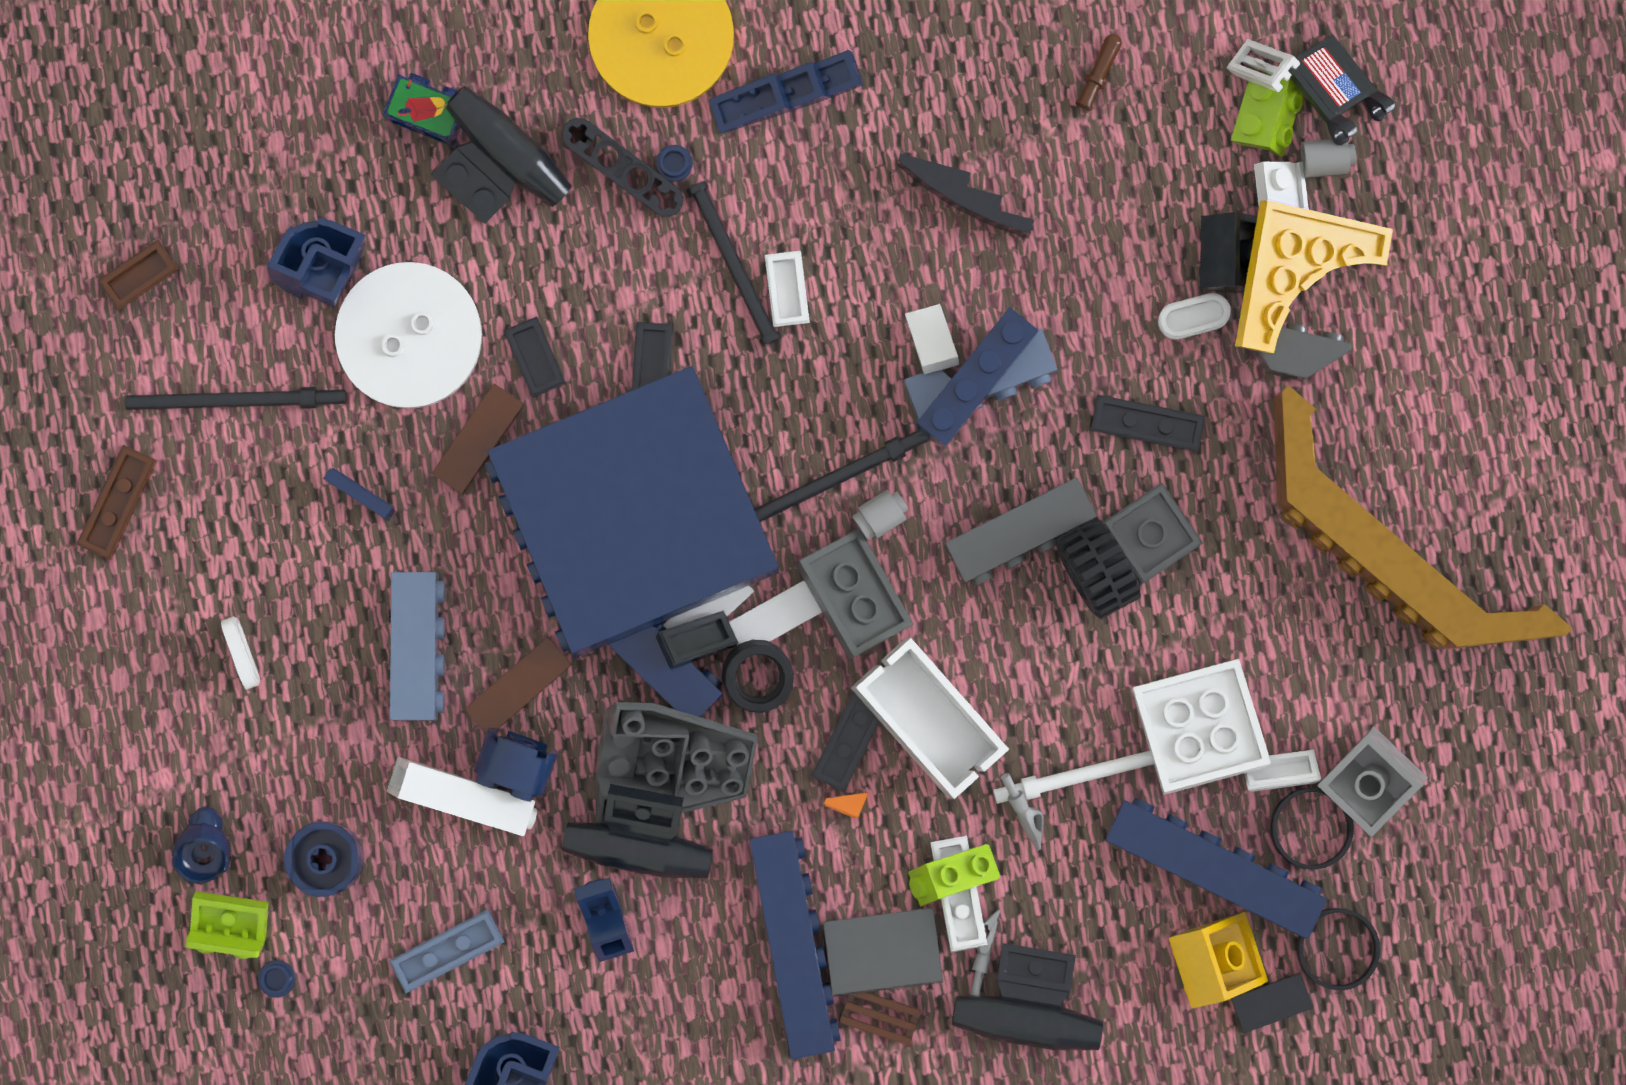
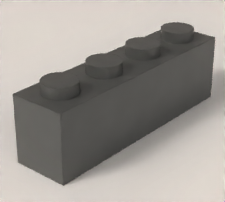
M1076 477L946 542L944 546L963 584L972 581L975 587L994 577L991 570L1003 564L1009 570L1027 561L1024 556L1025 553L1037 548L1041 554L1057 546V537L1097 517Z

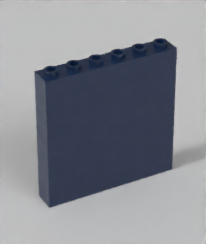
M693 366L487 450L491 461L484 463L492 483L500 481L505 494L499 496L501 505L507 517L515 516L519 528L512 530L520 550L528 548L533 562L527 564L534 584L543 583L547 593L546 596L541 597L544 608L549 618L557 617L561 626L560 630L555 631L562 651L571 650L574 659L779 573L777 561Z

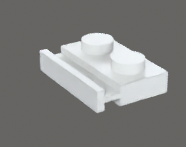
M1260 162L1254 164L1258 205H1260V201L1268 200L1309 210L1303 162Z

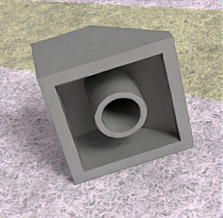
M1373 726L1317 786L1372 837L1424 785L1428 777Z

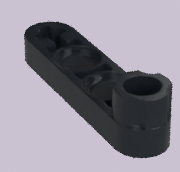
M574 118L563 126L561 138L567 150L575 153L655 214L661 217H670L681 210L683 196L675 185L592 123L583 118ZM580 126L586 130L584 133L587 137L586 143L578 141L576 144H573L570 141L572 134L568 131L569 128L577 129ZM595 135H597L602 141L593 148L589 157L584 153V150L591 146ZM610 146L617 151L618 161L614 166L604 167L598 162L597 153L602 147ZM640 168L646 173L647 183L643 188L634 189L628 185L627 174L631 169ZM654 179L661 183V185L655 188L660 193L667 194L669 191L674 193L672 199L676 203L674 209L671 207H667L664 210L660 209L658 206L661 201L653 194H651L649 201L643 197V194L651 189Z

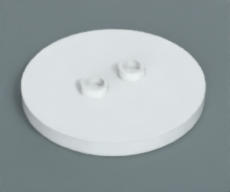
M415 262L390 264L363 277L344 299L335 326V345L338 358L349 379L370 398L397 408L426 407L438 403L456 392L473 372L482 344L480 317L472 298L465 288L448 273L436 267Z

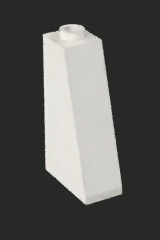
M401 757L397 758L387 789L388 793L399 799L521 836H525L526 829H532L537 816L534 800H531V802L511 796L509 791L499 788H488L474 780Z

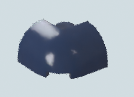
M318 218V221L303 222L294 228L291 226L282 236L267 265L268 274L278 286L299 299L304 294L335 307L347 282L351 281L360 261L365 244V235L323 218Z
M510 1032L509 1034L496 1036L486 1044L484 1043L477 1053L465 1085H547L560 1047L523 1033Z

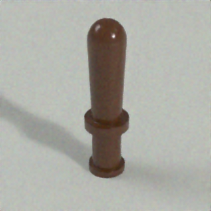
M1110 34L1104 39L1091 74L1086 75L1084 78L1086 85L1080 98L1075 102L1078 107L1092 111V105L1099 89H1104L1106 85L1104 79L1122 45L1121 38L1117 34Z

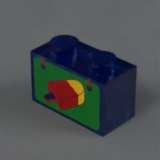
M410 73L407 78L398 74L382 114L385 120L454 147L461 128L444 106L457 90L444 86L443 90L440 91L430 87V81L424 77Z

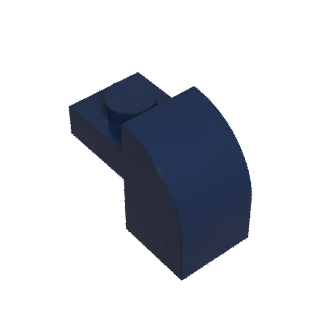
M610 878L593 880L584 886L574 888L578 905L586 922L591 945L598 961L602 962L634 952L615 885H612Z

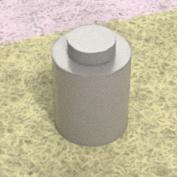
M1332 139L1301 142L1300 155L1304 166V178L1349 174L1350 166L1356 165L1354 144L1346 142L1343 145H1336Z

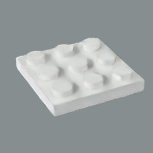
M1239 659L1132 688L1163 795L1271 765Z

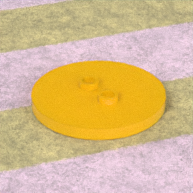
M597 0L589 21L588 39L593 62L598 72L616 93L639 105L669 108L680 106L699 98L718 82L731 58L734 28L731 13L725 0Z

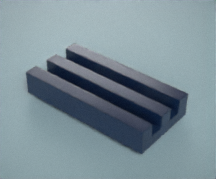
M330 468L323 478L388 521L396 511L394 510L395 507L335 468Z

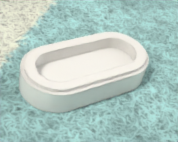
M1208 293L1174 302L1162 309L1158 317V326L1163 335L1173 340L1214 331L1223 327L1229 320L1230 305L1223 296L1216 293Z
M234 616L222 620V630L243 686L246 690L258 686L260 676L239 620Z

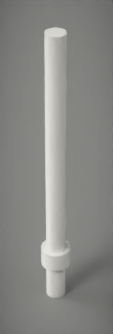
M1150 751L1038 779H1036L1035 775L1022 778L1021 783L1015 784L1017 790L1023 792L1026 800L1041 797L1040 793L1154 765ZM1006 787L993 790L996 804L1008 801L1009 793Z

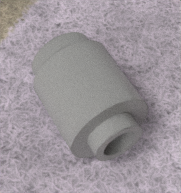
M886 489L858 507L859 512L854 514L852 518L868 541L874 536L878 539L904 522L906 517L903 513L909 509L897 491L891 495Z

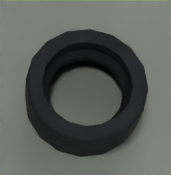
M752 639L740 643L729 652L723 664L722 680L728 696L738 707L749 712L764 713L776 709L787 700L793 688L794 672L788 657L777 645L766 640ZM754 655H764L772 659L779 670V681L775 689L762 697H751L745 694L738 687L736 681L737 670L740 664L746 658Z

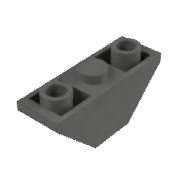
M1287 323L1286 328L1281 327L1274 353L1252 351L1266 373L1304 381L1350 352L1352 343L1343 342L1344 336L1340 334L1322 332V336L1307 333L1308 328L1305 326Z

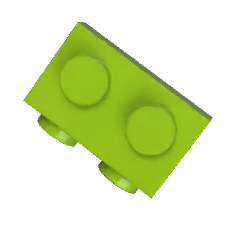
M1291 78L1288 81L1281 79L1279 83L1283 87L1279 93L1248 81L1231 137L1232 142L1242 146L1269 150L1275 156H1284L1286 147L1292 142L1293 123L1296 113L1302 108L1304 99L1302 92Z
M196 891L192 898L191 925L185 947L196 949L201 953L218 952L231 954L240 959L258 958L266 938L269 902Z

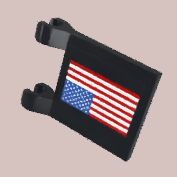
M1334 35L1329 36L1296 56L1295 58L1300 62V65L1297 69L1290 67L1288 70L1291 74V80L1327 124L1330 136L1336 145L1345 144L1349 141V137L1353 136L1357 131L1355 124L1342 116L1346 111L1365 100L1372 119L1381 121L1387 117V113L1395 108L1394 101L1375 88Z

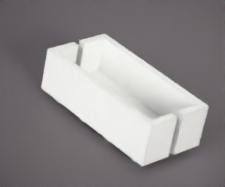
M907 638L881 660L885 665L884 668L881 665L874 666L851 689L947 798L955 799L979 777L975 771H969L973 766L977 771L985 772L1009 748L912 638Z

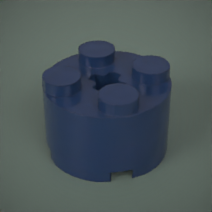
M488 728L474 768V772L477 774L475 782L492 789H496L498 785L512 789L511 796L531 802L533 797L544 795L558 751L553 749L547 753L545 752L547 744L512 731H508L507 737L498 736L499 728Z
M316 822L301 828L288 842L284 853V867L290 880L302 892L315 897L335 895L350 888L359 878L364 864L363 848L358 837L349 828L336 822ZM324 849H326L327 855L332 856V863L326 864L325 869H323L321 862L316 861V856L323 854Z

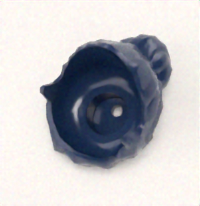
M208 806L200 807L190 815L188 826L175 841L172 866L176 868V871L188 884L202 885L216 879L218 874H223L229 869L231 861L230 844L221 830L223 821L218 812ZM206 845L207 849L202 850L201 846ZM214 856L213 859L207 863H201L197 861V859Z

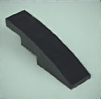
M900 153L898 167L926 190L957 210L992 227L1029 239L1034 219L1000 211L999 208L1003 196L967 187L971 172Z

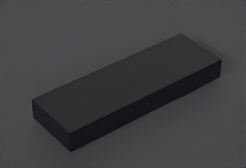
M1097 395L1090 431L1199 452L1205 416Z
M854 691L811 775L842 792H845L880 722Z

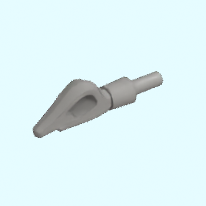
M1006 773L1001 776V779L1009 793L1007 799L1016 812L1027 837L1033 842L1036 850L1039 851L1041 850L1044 823L1043 813L1037 808L1028 806L1023 792L1017 790L1010 774Z
M999 909L983 922L984 927L988 926L989 932L986 936L988 945L976 948L978 953L972 970H975V975L971 987V995L979 996L984 973L988 974L990 955L998 924L997 919L1001 912Z

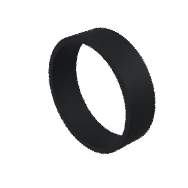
M1320 788L1299 789L1284 797L1273 812L1270 826L1273 844L1286 861L1297 867L1305 869L1329 867L1338 862L1350 848L1354 835L1353 819L1343 811L1347 822L1346 840L1341 850L1332 859L1317 865H1306L1295 861L1283 850L1278 839L1277 821L1281 810L1292 798L1303 793L1317 792L1328 796Z
M1344 908L1322 910L1318 919L1331 913H1347L1358 918L1367 927L1373 941L1372 961L1366 972L1357 980L1344 985L1326 984L1317 979L1307 967L1303 955L1305 938L1298 936L1296 949L1299 964L1304 973L1320 986L1332 990L1355 988L1368 980L1378 965L1380 941L1377 932L1364 916L1355 911Z

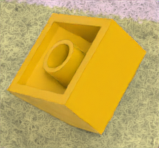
M1245 911L1188 929L1168 938L1191 1009L1229 1000L1268 982Z

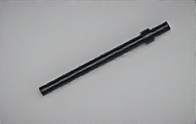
M301 387L300 391L126 395L125 406L126 410L301 405L302 409H315L317 405L346 404L347 397L345 389L317 390V387Z
M920 430L901 439H898L896 436L884 442V447L755 508L758 520L762 522L889 460L895 462L905 457V452L931 439Z

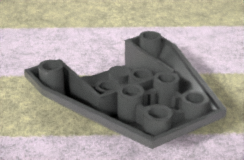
M615 702L605 709L595 767L596 823H606L604 818L610 784L684 797L681 813L746 798L758 740L757 735L655 703Z

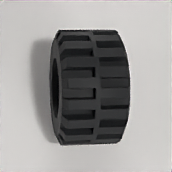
M1095 517L1056 539L1058 554L1081 598L1095 616L1103 619L1141 598L1137 577L1118 541L1103 521Z

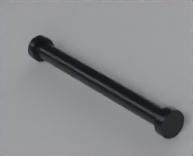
M707 182L697 183L686 191L689 197H694L762 337L759 341L762 347H766L782 338L779 331L775 332L706 191L709 189Z

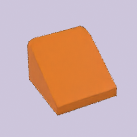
M868 792L826 798L824 804L828 808L856 819L860 815Z

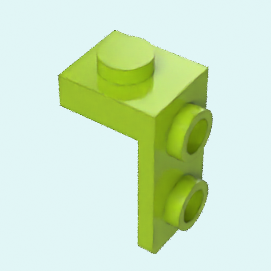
M988 844L927 863L908 872L910 890L918 900L920 907L1000 878Z

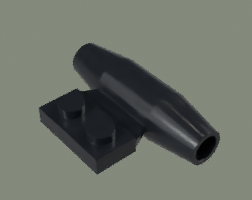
M465 85L445 104L444 107L471 142L456 146L435 167L431 175L484 224L510 199L514 183H517L551 207L560 202L569 192L572 185L546 151L501 109Z
M610 784L604 818L606 823L568 822L562 847L563 852L604 867L662 878H708L713 849L676 836L679 830L684 797Z
M1006 943L1001 945L996 977L1001 996H956L952 1016V1026L995 1041L1048 1050H1099L1103 1032L1102 1020L1061 1006L1071 990L1076 955Z

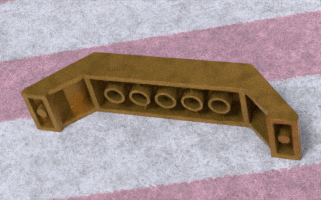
M1289 385L1273 399L1277 500L1278 507L1284 511L1280 516L1294 529L1297 530L1299 527H1303L1312 536L1308 540L1322 553L1325 554L1327 551H1331L1340 559L1336 564L1352 578L1358 575L1368 583L1364 588L1380 602L1386 599L1396 607L1392 612L1408 626L1414 623L1424 631L1421 637L1436 650L1440 647L1446 650L1565 636L1573 629L1545 604L1532 606L1527 611L1486 613L1316 467L1311 415L1316 408Z

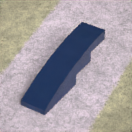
M847 50L816 63H806L781 74L773 73L708 100L719 133L724 134L827 100L864 86L854 54L852 51Z

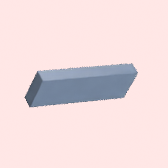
M489 909L389 960L406 994L505 941Z

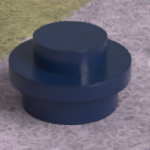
M670 145L660 151L657 156L656 166L659 174L671 182H678L690 174L693 161L687 149L679 145Z
M274 960L265 964L258 975L260 989L266 995L274 998L283 997L290 993L296 981L293 968L288 963L280 960Z

